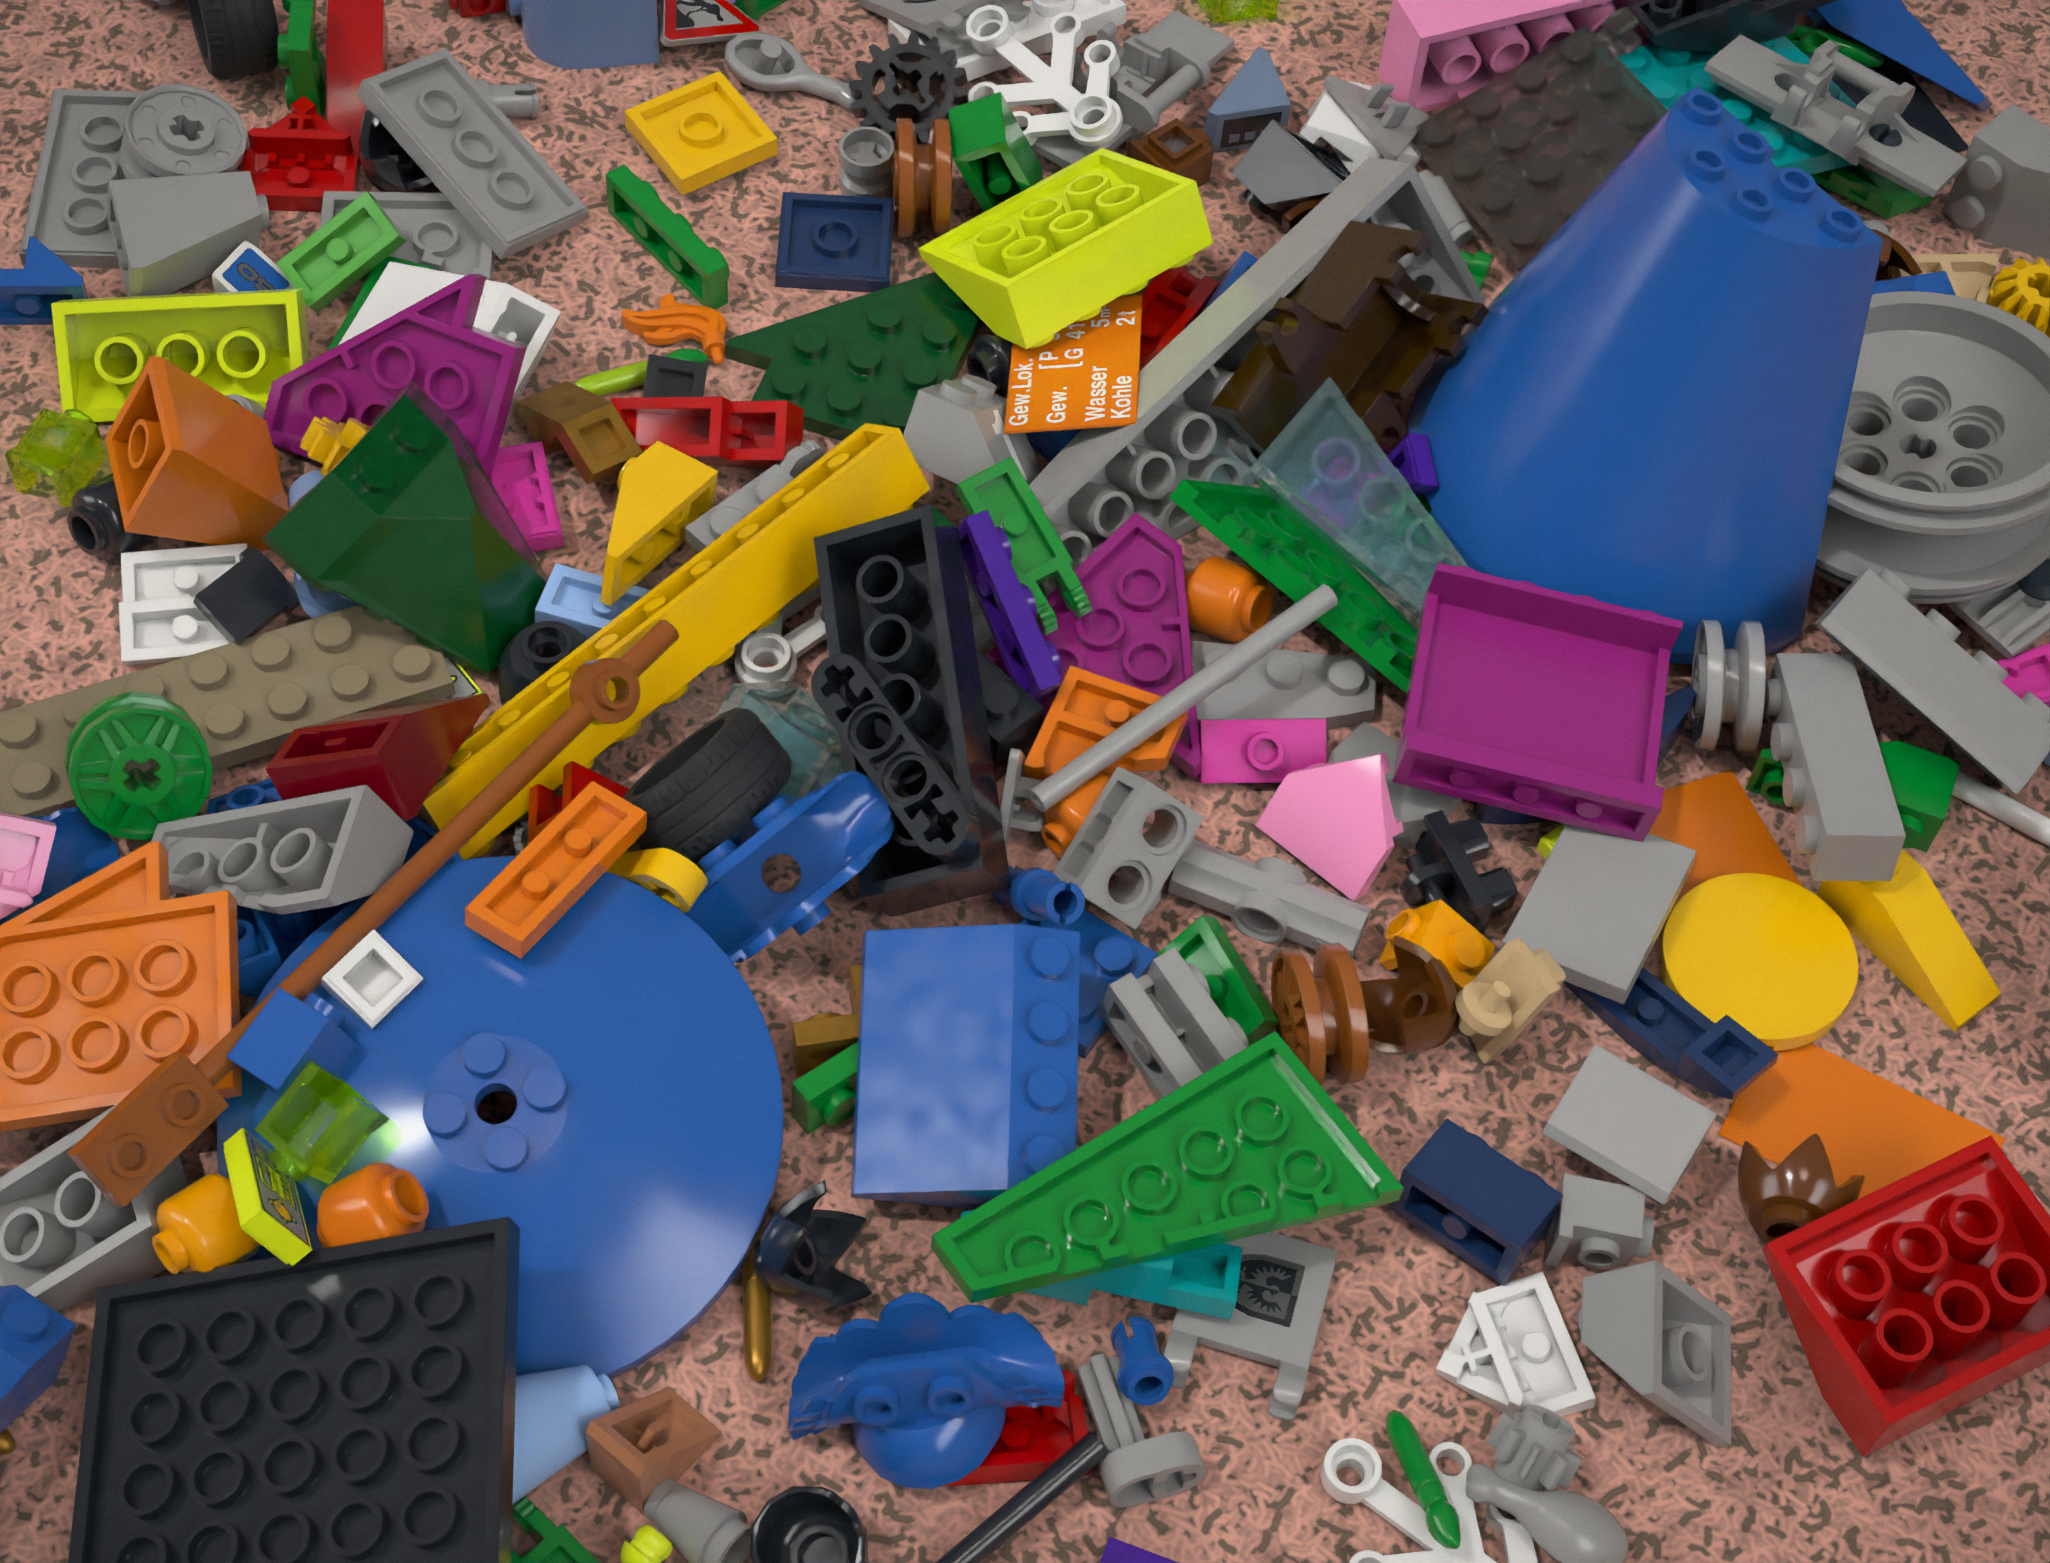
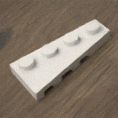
M1032 0L1022 2L1023 5L1030 6V14L1016 21H1010L1014 30L1013 37L1037 56L1052 52L1053 37L1049 25L1057 14L1065 11L1078 14L1083 23L1086 38L1096 36L1098 30L1108 22H1113L1116 26L1126 23V4L1122 0ZM972 13L962 17L963 25L954 29L958 38L965 39L966 41L965 47L955 51L958 61L955 68H965L968 81L1011 67L999 55L987 56L978 52L973 47L966 30V22ZM888 19L889 35L894 33L900 44H906L911 31L916 30ZM1067 28L1061 34L1069 33L1074 28ZM916 31L920 45L926 46L930 40L929 37ZM945 82L941 84V91L946 90Z

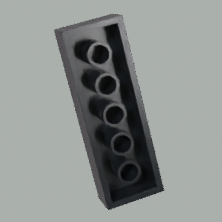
M928 504L815 537L814 546L829 656L842 653L851 655L874 673L973 810L981 825L979 844L970 857L959 863L947 864L936 860L922 850L892 810L891 814L894 818L895 828L889 841L879 848L867 866L857 873L860 899L889 917H894L1010 888L1011 881L959 530L932 504ZM844 675L837 681L840 687L838 694L856 708L864 702L856 697L849 687L848 682L850 678ZM878 718L866 728L864 744L867 749H878L890 739L892 733L890 719ZM839 735L844 773L856 771L868 776ZM912 766L902 773L898 781V791L901 797H913L924 788L927 781V772L924 766ZM936 807L926 812L934 818L941 828L942 835L940 839L946 843L951 842L956 836L952 829L954 822L941 814Z

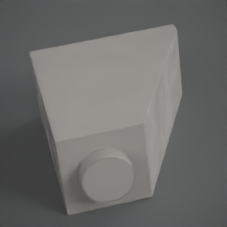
M250 171L109 180L107 221L127 297L168 295L210 276L244 241L253 244L259 249L260 230L269 228V208L265 194H256Z

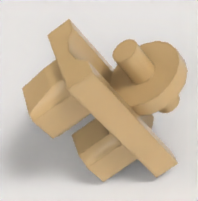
M1518 937L1507 942L1478 976L1461 989L1455 1000L1457 1012L1460 1015L1458 1028L1463 1034L1471 1037L1475 1044L1477 1055L1484 1064L1498 1058L1561 990L1560 985L1566 979L1564 970L1547 949L1539 948L1531 952L1523 940Z

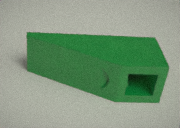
M1901 741L1878 742L1906 834L1902 848H1915L1927 853L1945 821L1961 762ZM1771 748L1762 749L1745 790L1760 794L1773 804L1786 806L1782 790L1784 770L1781 761L1773 759Z

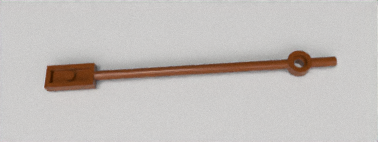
M661 619L620 659H594L579 666L571 678L569 687L572 705L202 1059L194 1065L184 1053H171L67 1152L68 1156L114 1206L124 1208L229 1106L214 1086L236 1066L227 1058L228 1054L278 987L303 1001L310 992H313L321 984L322 977L373 929L376 931L589 724L619 723L633 714L640 699L638 677L679 639L678 631L670 622ZM609 680L614 683L616 690L613 701L609 699L606 693V686Z

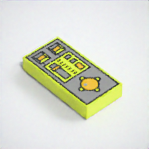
M241 1128L223 1143V1151L240 1227L286 1265L289 1263L291 1266H294L312 1251L292 1168L244 1128Z

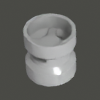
M862 126L851 129L840 139L839 162L841 168L839 170V188L844 196L889 198L893 192L892 166L894 142L891 136L884 130Z

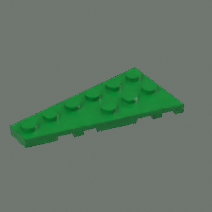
M1182 479L1169 499L1293 600V605L1322 584L1329 586L1335 593L1338 604L1313 622L1324 625L1407 694L1418 630L1278 490Z

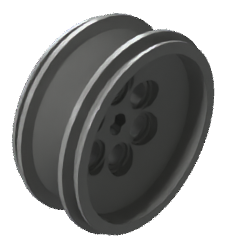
M1920 291L1872 294L1831 493L1827 496L1828 508L1814 572L1839 586L1847 588L1864 569L1870 568L1878 575L1886 567L1913 590V593L1906 599L1909 603L1941 604L1961 602L1998 592L2027 576L2050 556V338L2046 334L2011 313L1960 296Z

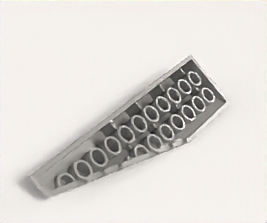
M1368 157L1139 372L1137 425L1082 429L1032 481L1029 487L1072 558L1073 563L1071 567L1073 571L1135 512L1173 540L1199 527L1200 523L1169 499L1182 479L1250 486L1264 477L1273 483L1280 479L1211 403L1260 340L1255 329L1261 321L1273 322L1281 311L1274 309V304L1280 297L1292 298L1350 220L1425 232L1431 241L1423 252L1417 257L1413 253L1406 254L1398 261L1422 292L1478 303L1485 301L1413 163ZM966 576L976 648L983 651L996 643ZM1054 577L1038 585L1045 598L1057 588Z

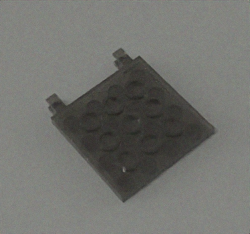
M1627 7L1612 13L1597 34H1594L1587 25L1416 126L1418 133L1410 142V146L1420 158L1418 165L1423 170H1429L1434 176L1440 175L1443 177L1467 217L1469 224L1515 276L1668 111L1617 58L1634 51L1642 44L1641 38L1632 30V28L1639 25V20Z

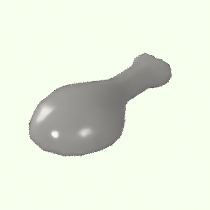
M749 32L735 36L725 45V62L732 74L744 84L765 92H807L835 102L845 111L853 114L851 103L856 101L857 98L852 97L849 83H844L812 70L799 51L790 42L767 33Z

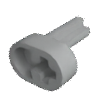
M1104 1353L1090 1357L1089 1364L1078 1366L1076 1371L1100 1441L1108 1453L1100 1461L1098 1468L1111 1505L1118 1508H1129L1171 1497L1193 1488L1204 1479L1207 1472L1192 1434L1188 1432H1172L1145 1439L1132 1400L1126 1398L1119 1390L1117 1373L1120 1366L1116 1356L1105 1359Z

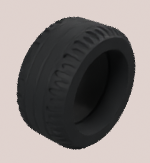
M186 0L197 44L209 74L219 80H229L232 77L240 78L246 75L260 74L261 72L266 73L276 68L279 63V29L273 0Z
M733 708L722 713L692 733L662 757L622 797L647 812L646 831L635 842L639 844L642 850L667 848L683 855L691 862L697 861L736 833L779 793L791 775L792 761L788 752L782 748V745L771 735L765 724L760 722V718L750 709Z

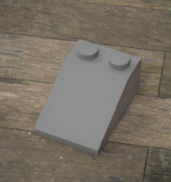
M2011 104L1973 136L1965 155L1968 161L1965 167L1957 174L1942 213L1955 221L1957 225L1967 229L1987 243L2050 260V128L2014 104Z
M116 1104L0 1177V1286L18 1285L55 1311H59L97 1298V1291L100 1287L151 1279L166 1270L153 1248L152 1237L159 1233L156 1220L159 1205L188 1186L180 1156L178 1155L124 1208L114 1206L68 1156L67 1152L118 1105Z

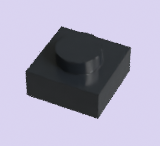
M649 354L642 397H703L708 364Z

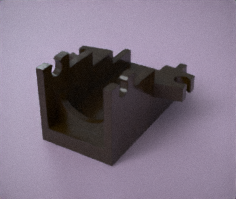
M1350 220L1292 298L1280 297L1274 304L1273 308L1281 311L1273 322L1261 321L1255 329L1260 340L1211 403L1279 478L1307 486L1341 440L1368 458L1382 462L1391 453L1389 450L1383 449L1380 444L1382 432L1384 431L1388 437L1401 440L1408 431L1391 397L1406 400L1439 355L1456 357L1465 345L1463 337L1459 333L1456 334V332L1466 324H1472L1474 327H1477L1489 313V310L1483 303L1424 293L1407 274L1406 269L1398 261L1406 254L1413 253L1417 257L1423 252L1431 241L1425 232Z

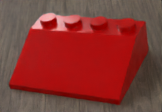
M1991 1135L1765 1244L1762 1249L1821 1394L1863 1457L2050 1362V1216Z

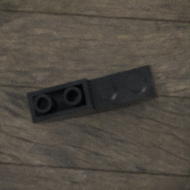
M1638 0L1628 4L1627 13L1654 44L1680 50L1717 51L1722 50L1740 34L1756 43L1767 42L1792 34L1795 31L1796 15L1837 0Z

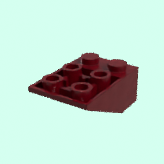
M487 693L390 706L293 730L265 770L282 800L367 785L406 822L420 811L422 803L438 779L446 772L448 764L464 740L472 733L475 723L489 704L490 699Z

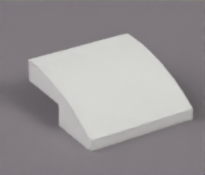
M247 543L121 553L123 602H119L121 662L123 666L169 662L229 644L193 601L195 595L240 561L239 554L248 548Z

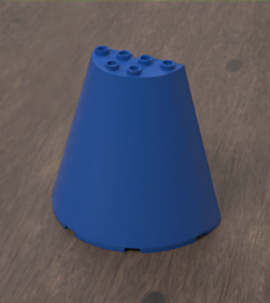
M1699 86L1685 93L1674 103L1487 307L1489 313L1480 325L1474 327L1471 324L1461 335L1465 340V345L1456 357L1443 355L1427 372L1412 401L1406 419L1408 431L1404 435V438L1408 433L1427 435L1439 485L1431 493L1425 494L1432 507L1428 520L1446 546L1465 567L1472 568L1480 573L1513 581H1528L1538 587L1576 596H1590L1601 602L1634 610H1648L1663 617L1683 621L1682 630L1671 649L1669 663L1691 665L1693 663L1697 628L1701 619L1719 621L1723 632L1725 648H1733L1735 637L1742 621H1759L1762 624L1765 655L1775 653L1793 644L1802 632L1828 508L1827 496L1831 493L1883 245V239L1868 228L1859 215L1850 209L1844 208L1815 183V180L1807 172L1794 167H1786L1781 170L1777 168L1771 160L1776 150L1769 145L1766 138L1758 132L1750 130L1726 110L1717 97L1705 92Z

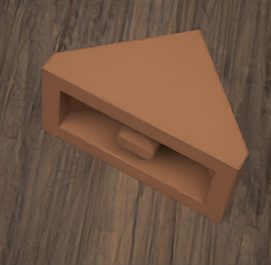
M667 1387L595 1418L590 1422L585 1431L590 1468L644 1515L646 1501L656 1486L669 1478L677 1482L718 1439L722 1431L670 1387Z

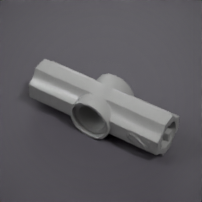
M1197 840L1194 841L1187 855L1176 863L1168 888L1169 893L1230 916L1231 922L1238 931L1263 943L1275 944L1286 938L1314 950L1325 944L1341 943L1348 950L1351 958L1354 957L1371 912L1369 907L1308 884L1304 873L1294 864L1284 859L1262 857L1253 863Z

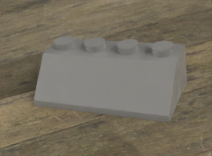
M1886 567L1878 575L1870 568L1864 569L1814 625L1847 654H1852L1856 662L1999 786L2017 794L2026 785L2050 752V708L2029 691L2020 699L2002 682L2009 673L1982 650H1979L1972 657L1956 644L1954 640L1961 632L1935 609L1932 608L1924 616L1906 599L1913 593V590Z

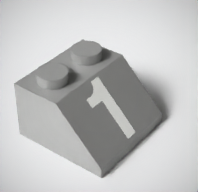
M964 374L962 379L943 380L941 384L918 390L903 437L920 468L958 484L1012 456L1028 485L1042 472L1026 433L1004 434L1007 399L995 394L997 386L977 376Z

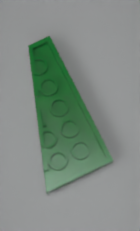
M1274 1031L932 1235L930 1248L970 1303H975L1399 1201L1404 1187L1280 1035Z

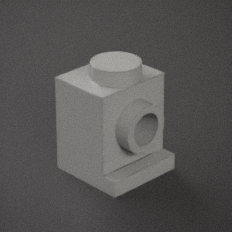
M1563 1174L1556 1188L1558 1192L1563 1194V1198L1545 1237L1543 1265L1557 1267L1562 1256L1578 1258L1580 1263L1591 1268L1610 1269L1616 1266L1626 1267L1632 1256L1648 1257L1654 1235L1653 1217L1644 1216L1645 1193L1632 1186Z

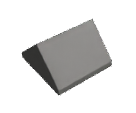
M1595 1044L1548 1120L1542 1134L1664 1205L1701 1149L1717 1113Z

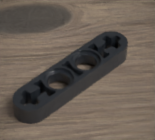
M844 653L835 654L824 659L815 669L811 679V691L814 699L914 841L927 854L947 864L959 863L970 857L976 850L981 838V825L977 816L870 669L851 655ZM844 675L850 678L848 682L849 687L856 697L864 702L856 708L838 694L840 687L837 681ZM878 718H889L892 723L890 739L878 749H867L864 744L866 728ZM912 766H924L927 772V781L924 788L913 797H901L898 791V781L902 773ZM934 807L954 822L952 829L956 836L949 843L940 839L942 835L941 828L934 818L926 813Z

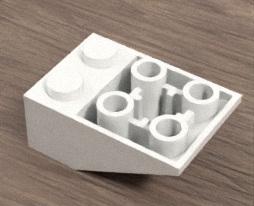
M390 261L338 345L461 279L465 275ZM486 280L473 326L527 347L509 409V416L548 347L561 311L507 283Z

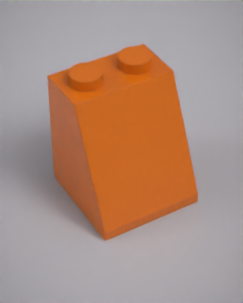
M151 355L105 437L125 532L213 545L247 543L248 547L252 546L261 552L267 551L269 546L262 538L289 510L288 494L284 491L279 471L280 456L278 450L273 447L267 421L165 358Z

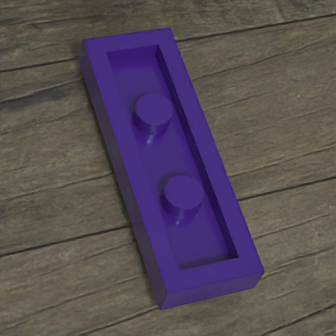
M988 510L965 517L957 529L960 534L965 574L1009 676L1038 702L1044 701L1062 683L1060 677L1062 665L1055 646L1050 641H1045L1035 620L1037 616L1035 599L1028 586L1024 583H1019L1011 564V545L1004 530L1001 527H995Z

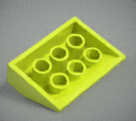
M1100 148L918 249L921 258L997 336L1028 349L1049 343L1054 339L1056 332L1075 321H1084L1095 317L1101 312L1102 306L1121 295L1133 294L1144 289L1148 285V280L1165 270L1188 264L1194 259L1195 253L1214 242L1195 180L1105 148Z

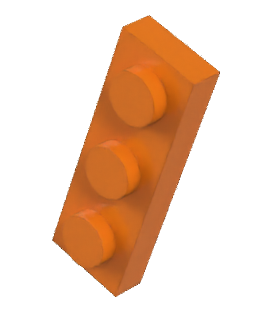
M591 781L465 907V926L522 959L646 831L647 812Z

